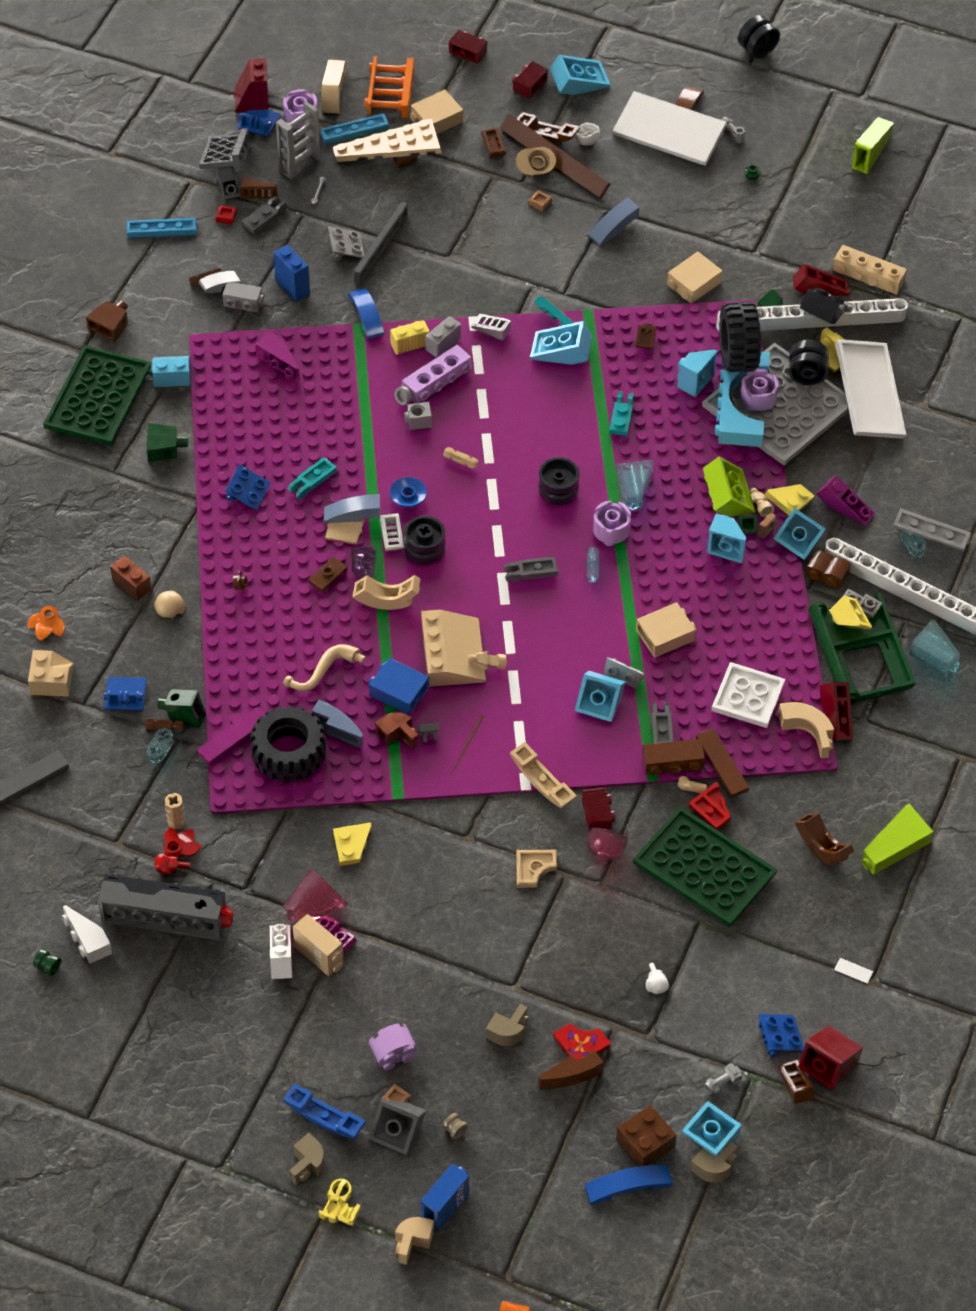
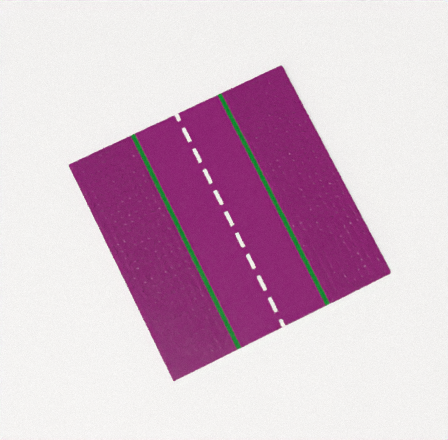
M754 300L561 311L574 323L584 321L593 335L588 361L572 365L532 360L530 358L535 332L560 326L559 323L561 321L558 319L554 321L547 313L492 315L511 320V329L504 340L471 328V325L478 316L453 318L461 323V339L454 346L458 345L471 356V369L466 374L456 378L454 382L444 386L440 391L430 395L425 401L420 402H429L432 428L410 430L409 423H405L404 412H407V404L401 405L396 401L395 390L402 386L403 379L436 359V357L426 351V347L423 346L415 350L412 349V351L409 350L405 353L395 354L390 343V329L422 320L382 322L385 335L369 339L366 337L362 323L189 335L207 742L256 707L264 714L269 710L274 711L277 707L287 708V706H293L296 709L300 707L304 708L305 712L307 710L312 712L318 700L324 701L344 713L363 734V747L360 748L327 735L326 727H324L326 756L323 764L319 769L316 768V772L310 776L308 774L306 779H296V782H290V780L280 782L277 778L272 780L268 778L267 774H262L254 764L250 737L214 763L208 765L211 813L221 814L538 792L510 755L511 751L524 742L538 755L537 759L561 784L564 782L570 789L679 782L678 780L682 776L688 777L689 781L720 779L705 754L704 769L645 775L642 748L643 744H653L652 702H657L658 713L664 712V702H669L673 742L694 740L697 734L713 728L743 777L836 771L838 764L833 738V748L829 752V758L821 759L814 736L802 729L782 730L778 716L780 703L789 702L808 704L824 713L820 699V685H823L812 620L808 612L809 602L801 558L774 540V537L789 516L768 499L774 508L772 514L776 515L775 528L764 539L758 536V534H744L746 544L743 563L707 553L709 529L715 515L718 513L713 509L712 498L709 495V488L704 479L703 468L720 456L743 469L749 491L755 487L758 492L764 495L769 489L788 486L784 465L759 447L718 443V436H715L716 425H720V422H716L717 417L702 406V402L719 389L720 383H723L720 380L721 370H725V368L721 367L719 331L716 329L718 313L725 303L750 301L755 304ZM446 318L426 319L424 321L429 332H431ZM647 323L657 327L653 350L635 347L639 325ZM269 331L284 340L299 366V381L287 376L286 373L275 369L271 364L260 360L256 356V343ZM761 340V352H764ZM716 350L715 376L696 397L677 388L678 363L682 358H685L691 352ZM618 391L623 392L621 403L628 404L629 393H634L633 410L627 436L609 434ZM450 447L455 452L459 451L469 455L470 458H476L478 460L477 467L471 469L467 465L464 466L453 461L452 458L444 457L445 449ZM323 457L337 467L335 474L312 491H309L301 499L295 496L298 490L292 493L288 490V486L297 479V476ZM554 457L570 459L579 468V492L572 502L565 505L548 503L539 494V469L546 460ZM239 464L271 482L257 511L237 499L233 502H229L226 499L227 493L225 490ZM414 477L425 484L427 495L425 500L417 506L402 507L392 501L390 497L391 485L400 478ZM380 494V515L399 513L403 543H405V526L410 520L419 516H431L438 519L444 525L445 553L441 559L434 563L418 564L406 555L404 549L385 551L380 518H364L363 533L360 534L357 544L325 540L328 528L327 524H324V507L355 496ZM606 501H612V503L617 504L621 502L631 512L630 535L624 541L612 546L605 545L604 542L596 538L593 532L595 509L599 504ZM753 502L756 512L747 515H757V526L759 533V525L766 517H762L760 515V513L757 510L758 505L755 502ZM737 516L730 517V518H734L735 521H736V523L738 524V522H737ZM395 523L386 524V526H395ZM396 529L387 530V532H396ZM396 535V536H388V539H389V538H398V537H397V535ZM397 541V542H388V543H389V545H396V544H399V541ZM332 557H335L348 566V571L326 591L321 593L308 583V579ZM545 557H555L558 576L520 579L517 582H507L505 579L508 573L504 572L503 567L507 563ZM238 571H242L243 576H246L248 579L245 593H241V590H235L233 586V576L238 575ZM367 575L387 585L400 584L414 575L420 578V590L412 598V604L405 608L395 610L378 609L362 604L352 598L355 582ZM677 602L680 608L686 611L689 621L693 622L696 626L695 641L654 658L636 631L637 619ZM444 610L478 618L482 652L488 651V655L493 656L497 654L506 655L505 669L500 670L487 666L488 669L485 670L486 682L429 687L408 716L412 718V727L417 732L418 725L439 722L440 730L435 731L438 735L437 741H434L432 734H428L427 742H423L422 736L424 733H420L418 746L413 750L401 738L387 746L375 734V722L390 713H406L371 697L368 687L370 679L377 675L379 667L382 663H386L388 658L427 675L421 611ZM345 644L360 649V654L366 657L363 664L358 661L351 663L342 658L335 660L320 683L310 691L303 692L283 686V681L287 676L293 677V680L298 683L308 682L323 654L335 645ZM607 657L615 658L628 667L642 670V673L645 674L643 680H640L637 689L625 684L621 701L612 722L575 711L584 674L591 671L604 675L603 671ZM730 662L785 679V684L767 728L712 711V705ZM479 716H484L474 736L472 737L468 747L466 748L462 758L460 759L456 769L452 774V771L471 733L473 732L478 720L480 719ZM287 736L276 740L271 746L279 751L291 752L301 748L305 742L300 738Z

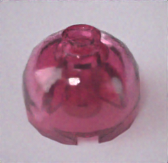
M592 828L588 833L587 847L591 854L596 856L597 861L607 863L608 860H615L623 854L628 839L619 833L616 836L610 830Z

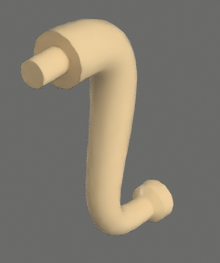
M345 644L335 645L323 654L308 682L298 683L293 680V677L287 676L283 681V686L303 692L310 691L320 683L335 660L342 658L351 663L358 661L363 664L366 657L361 655L360 649Z

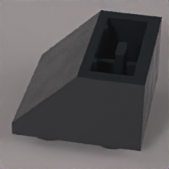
M815 287V289H808L799 308L829 324H835L847 310L848 305L844 304L845 300L837 296H828L829 292Z

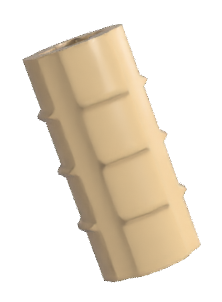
M177 793L169 794L165 798L168 826L175 830L181 829L185 825L182 797Z

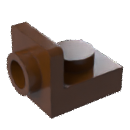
M647 323L639 325L635 347L653 350L657 327Z

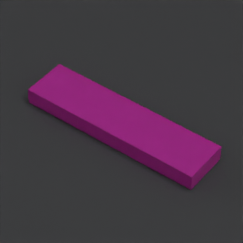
M256 707L199 747L197 754L208 765H211L249 738L253 725L257 723L260 716H265V714Z

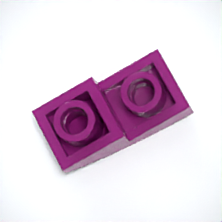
M324 915L317 921L342 943L343 954L357 942L354 935L342 929L339 922L331 917Z

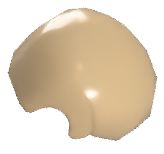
M165 591L157 597L154 607L157 614L161 617L174 619L177 614L184 613L185 603L178 593Z

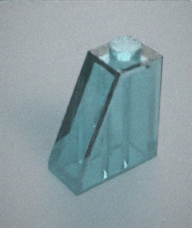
M654 460L617 464L616 476L621 500L631 510L642 508L653 477Z
M932 619L912 641L909 655L948 677L959 668L960 653L938 623Z

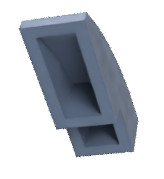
M626 198L595 225L588 234V237L599 246L603 245L626 230V225L639 217V206L629 198Z
M380 494L355 496L324 507V524L359 522L361 518H380Z
M318 700L312 713L314 717H318L321 725L326 727L327 735L362 748L363 734L354 722L337 708Z

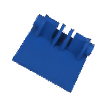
M247 110L246 112L239 113L238 119L240 122L236 128H248L249 132L268 137L280 118L281 113L271 110Z
M239 464L225 490L227 493L226 499L229 502L237 499L257 511L271 482Z
M108 677L107 689L104 692V710L143 711L147 678Z
M759 1014L758 1026L761 1029L763 1041L767 1044L768 1055L776 1057L779 1055V1051L803 1052L804 1045L794 1015Z

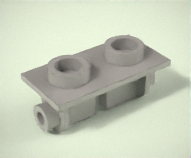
M607 657L603 674L625 681V684L637 689L640 680L642 681L645 676L642 670L628 667L615 658Z

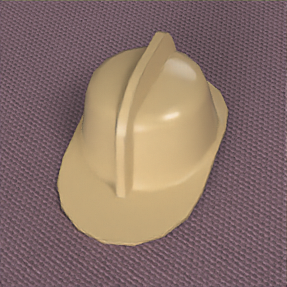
M546 147L524 149L516 157L518 169L526 175L548 173L556 164L554 153Z

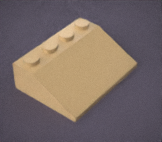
M444 610L421 611L429 687L486 682L485 669L477 667L476 662L472 663L468 660L470 655L477 656L478 652H482L479 619Z

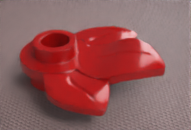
M170 827L164 834V841L166 843L164 854L166 856L177 858L181 855L191 856L196 854L201 848V844L194 842L193 829L178 833L174 828Z

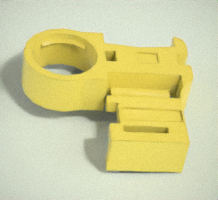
M337 1179L332 1182L327 1193L329 1200L324 1210H319V1217L325 1220L327 1217L329 1222L336 1223L338 1217L339 1221L353 1226L361 1208L359 1204L355 1208L348 1206L347 1201L350 1199L352 1191L351 1184L347 1180ZM338 1186L336 1193L334 1194L333 1190L335 1187ZM343 1186L347 1187L348 1193L344 1196H339Z

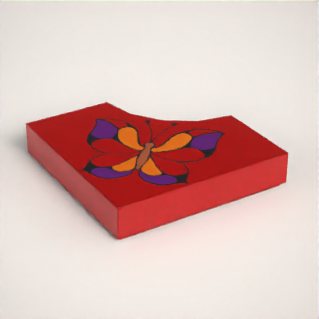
M569 1023L553 1033V1037L568 1057L573 1055L576 1060H579L593 1050L599 1054L611 1047L610 1041L600 1028L592 1031H583Z

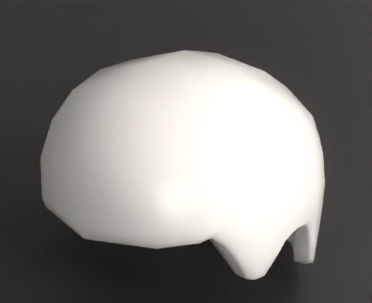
M592 123L581 124L575 139L581 145H593L600 137V129Z

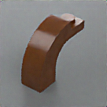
M809 813L795 821V825L806 845L826 865L833 867L839 862L848 859V855L854 852L851 844L840 843L831 836L820 814Z

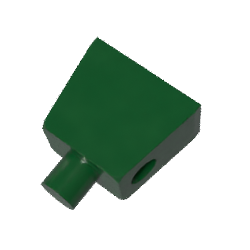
M148 423L146 447L148 462L176 458L178 448L188 447V436L178 437L176 426Z
M172 689L167 699L159 698L157 703L158 709L166 710L169 719L173 720V722L180 720L183 721L184 725L195 728L201 727L206 715L201 697L196 690Z

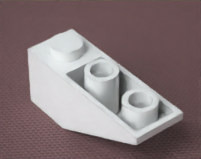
M63 906L64 915H62V919L66 927H71L72 931H70L74 942L78 941L80 945L78 949L83 958L86 957L90 964L111 955V945L103 929L68 906Z
M277 924L270 926L272 979L292 978L290 925Z

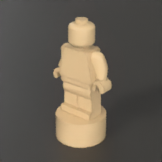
M751 488V502H755L758 505L757 510L760 515L767 517L770 512L773 513L774 508L768 501V498L763 493L758 492L757 488Z
M488 651L478 652L477 656L470 655L468 657L469 662H476L477 667L484 668L485 670L488 669L487 666L504 670L506 666V655L504 654L493 656L488 655Z

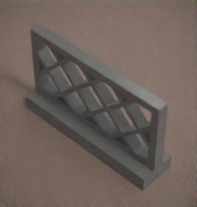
M242 128L239 135L209 137L199 163L200 169L234 166L235 171H242L251 145L248 128Z

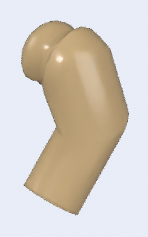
M682 776L678 780V787L681 790L702 793L707 789L706 784L689 781V778L686 776Z

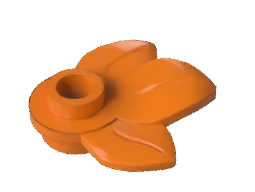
M53 606L42 608L40 613L34 614L29 618L27 624L28 628L35 629L39 641H43L51 633L62 637L64 634V622L59 618V613ZM51 612L52 615L50 617H46V613Z

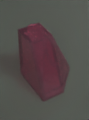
M310 868L282 908L287 912L285 914L286 918L294 923L295 921H300L307 914L314 920L346 907L348 903L323 877Z

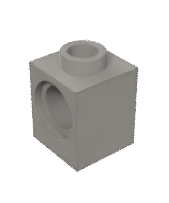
M429 402L407 404V412H404L405 423H409L410 430L432 428Z

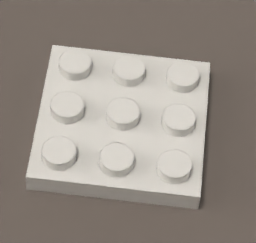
M730 662L712 705V711L767 728L785 684V679Z

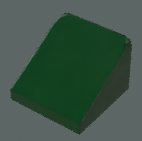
M772 289L758 301V305L760 307L782 306L783 299Z
M757 515L737 516L738 526L743 534H758Z

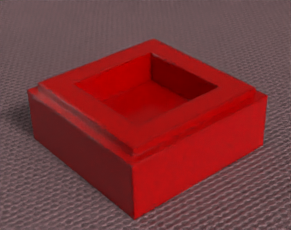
M220 205L215 217L216 222L233 225L237 208Z

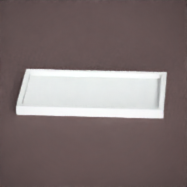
M634 91L613 129V135L706 166L727 124L725 121Z
M838 339L835 345L854 435L904 439L906 430L887 343Z

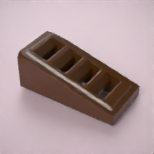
M244 177L241 183L240 191L242 198L271 199L273 196L278 197L277 184Z
M798 1060L778 1065L780 1074L795 1104L814 1098V1087L805 1072L798 1068Z

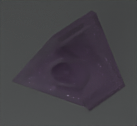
M376 547L351 548L352 572L359 579L367 575L374 578L377 560Z

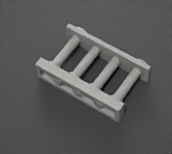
M306 101L303 103L304 113L294 121L286 123L280 119L276 122L279 172L290 180L296 176L295 166L310 155L317 160L320 159L318 109ZM304 122L305 126L293 133V129ZM305 134V138L294 145V141ZM306 146V150L295 157V153Z

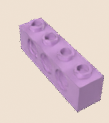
M456 345L403 379L402 386L410 388L414 403L425 401L433 393L454 382L462 374H466L471 369V356Z

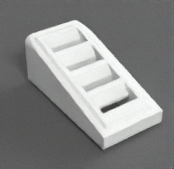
M399 513L380 515V527L385 551L404 549ZM395 523V526H386V524ZM396 529V532H387V530ZM396 535H397V537H398V538H389V539H388V536H396ZM397 541H399V544H396V545H389V543H388V542H397Z

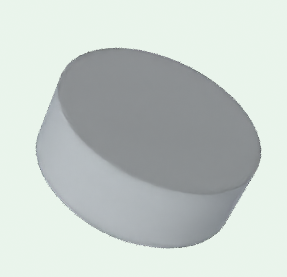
M401 386L395 390V399L399 404L405 405L412 401V391L407 386Z

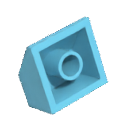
M717 351L691 352L685 358H682L678 363L677 388L696 397L715 376Z
M190 356L154 357L152 359L154 387L190 386Z
M794 508L774 537V540L805 560L825 531V528Z
M716 514L709 529L707 553L743 563L746 544L745 535L734 518Z
M586 672L582 680L575 711L612 722L621 701L626 682L595 672Z
M707 1101L685 1126L682 1133L714 1156H718L730 1142L735 1143L740 1137L742 1125Z

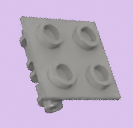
M328 226V238L331 251L333 252L332 258L335 261H340L343 255L357 258L365 256L360 232Z

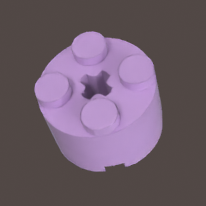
M303 89L288 93V96L283 100L286 123H291L304 113L303 103L305 101L317 108L316 96L313 93L312 95L307 93V90ZM304 122L294 129L302 128L303 126H305Z
M756 369L755 371H749L743 377L740 399L748 411H764L774 407L778 391L776 376L769 374L767 370Z
M606 501L599 504L595 509L593 518V532L596 538L607 546L624 541L630 535L631 512L629 508L621 502L617 504L612 503V501Z
M393 1024L377 1032L379 1036L376 1039L372 1036L369 1040V1045L379 1066L383 1067L385 1071L394 1068L398 1062H410L414 1059L413 1054L417 1050V1046L406 1024H403V1027H400L399 1024Z

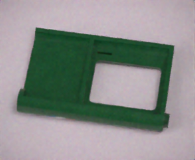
M881 592L877 593L873 598L882 602V605L873 618L867 617L872 626L870 630L837 625L829 611L831 608H827L824 602L813 603L808 608L834 682H849L851 705L913 688L916 684ZM878 645L892 678L893 685L860 693L856 690L843 653Z

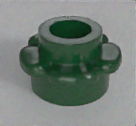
M751 164L745 167L744 174L747 179L756 180L761 174V170H759L760 168L757 165Z

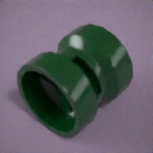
M41 949L33 960V966L39 970L43 969L46 974L53 976L58 971L62 960L56 955H50L49 951Z

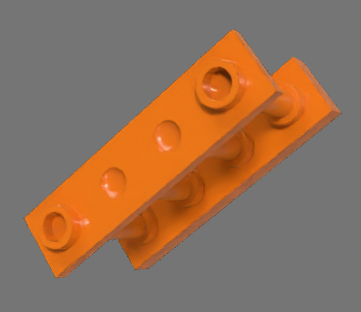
M374 56L373 63H370L369 72L371 73L368 98H365L364 103L368 116H371L372 107L398 109V111H401V118H408L414 75V58H407L406 65L391 66L377 65V56ZM377 72H394L405 75L402 78L376 76ZM375 83L401 85L403 88H400V90L375 89ZM374 95L400 97L402 101H373Z

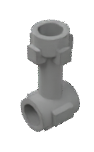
M723 117L721 120L727 124L725 130H729L733 134L734 142L737 144L743 143L745 141V129L733 126L731 119Z
M730 1063L723 1069L725 1074L717 1079H707L704 1088L708 1094H716L720 1092L719 1087L728 1081H731L733 1084L738 1083L743 1078L742 1071L738 1066Z

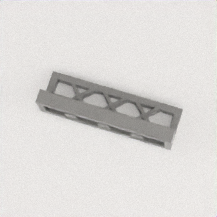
M901 508L894 522L895 528L961 551H965L967 544L969 545L971 540V532Z

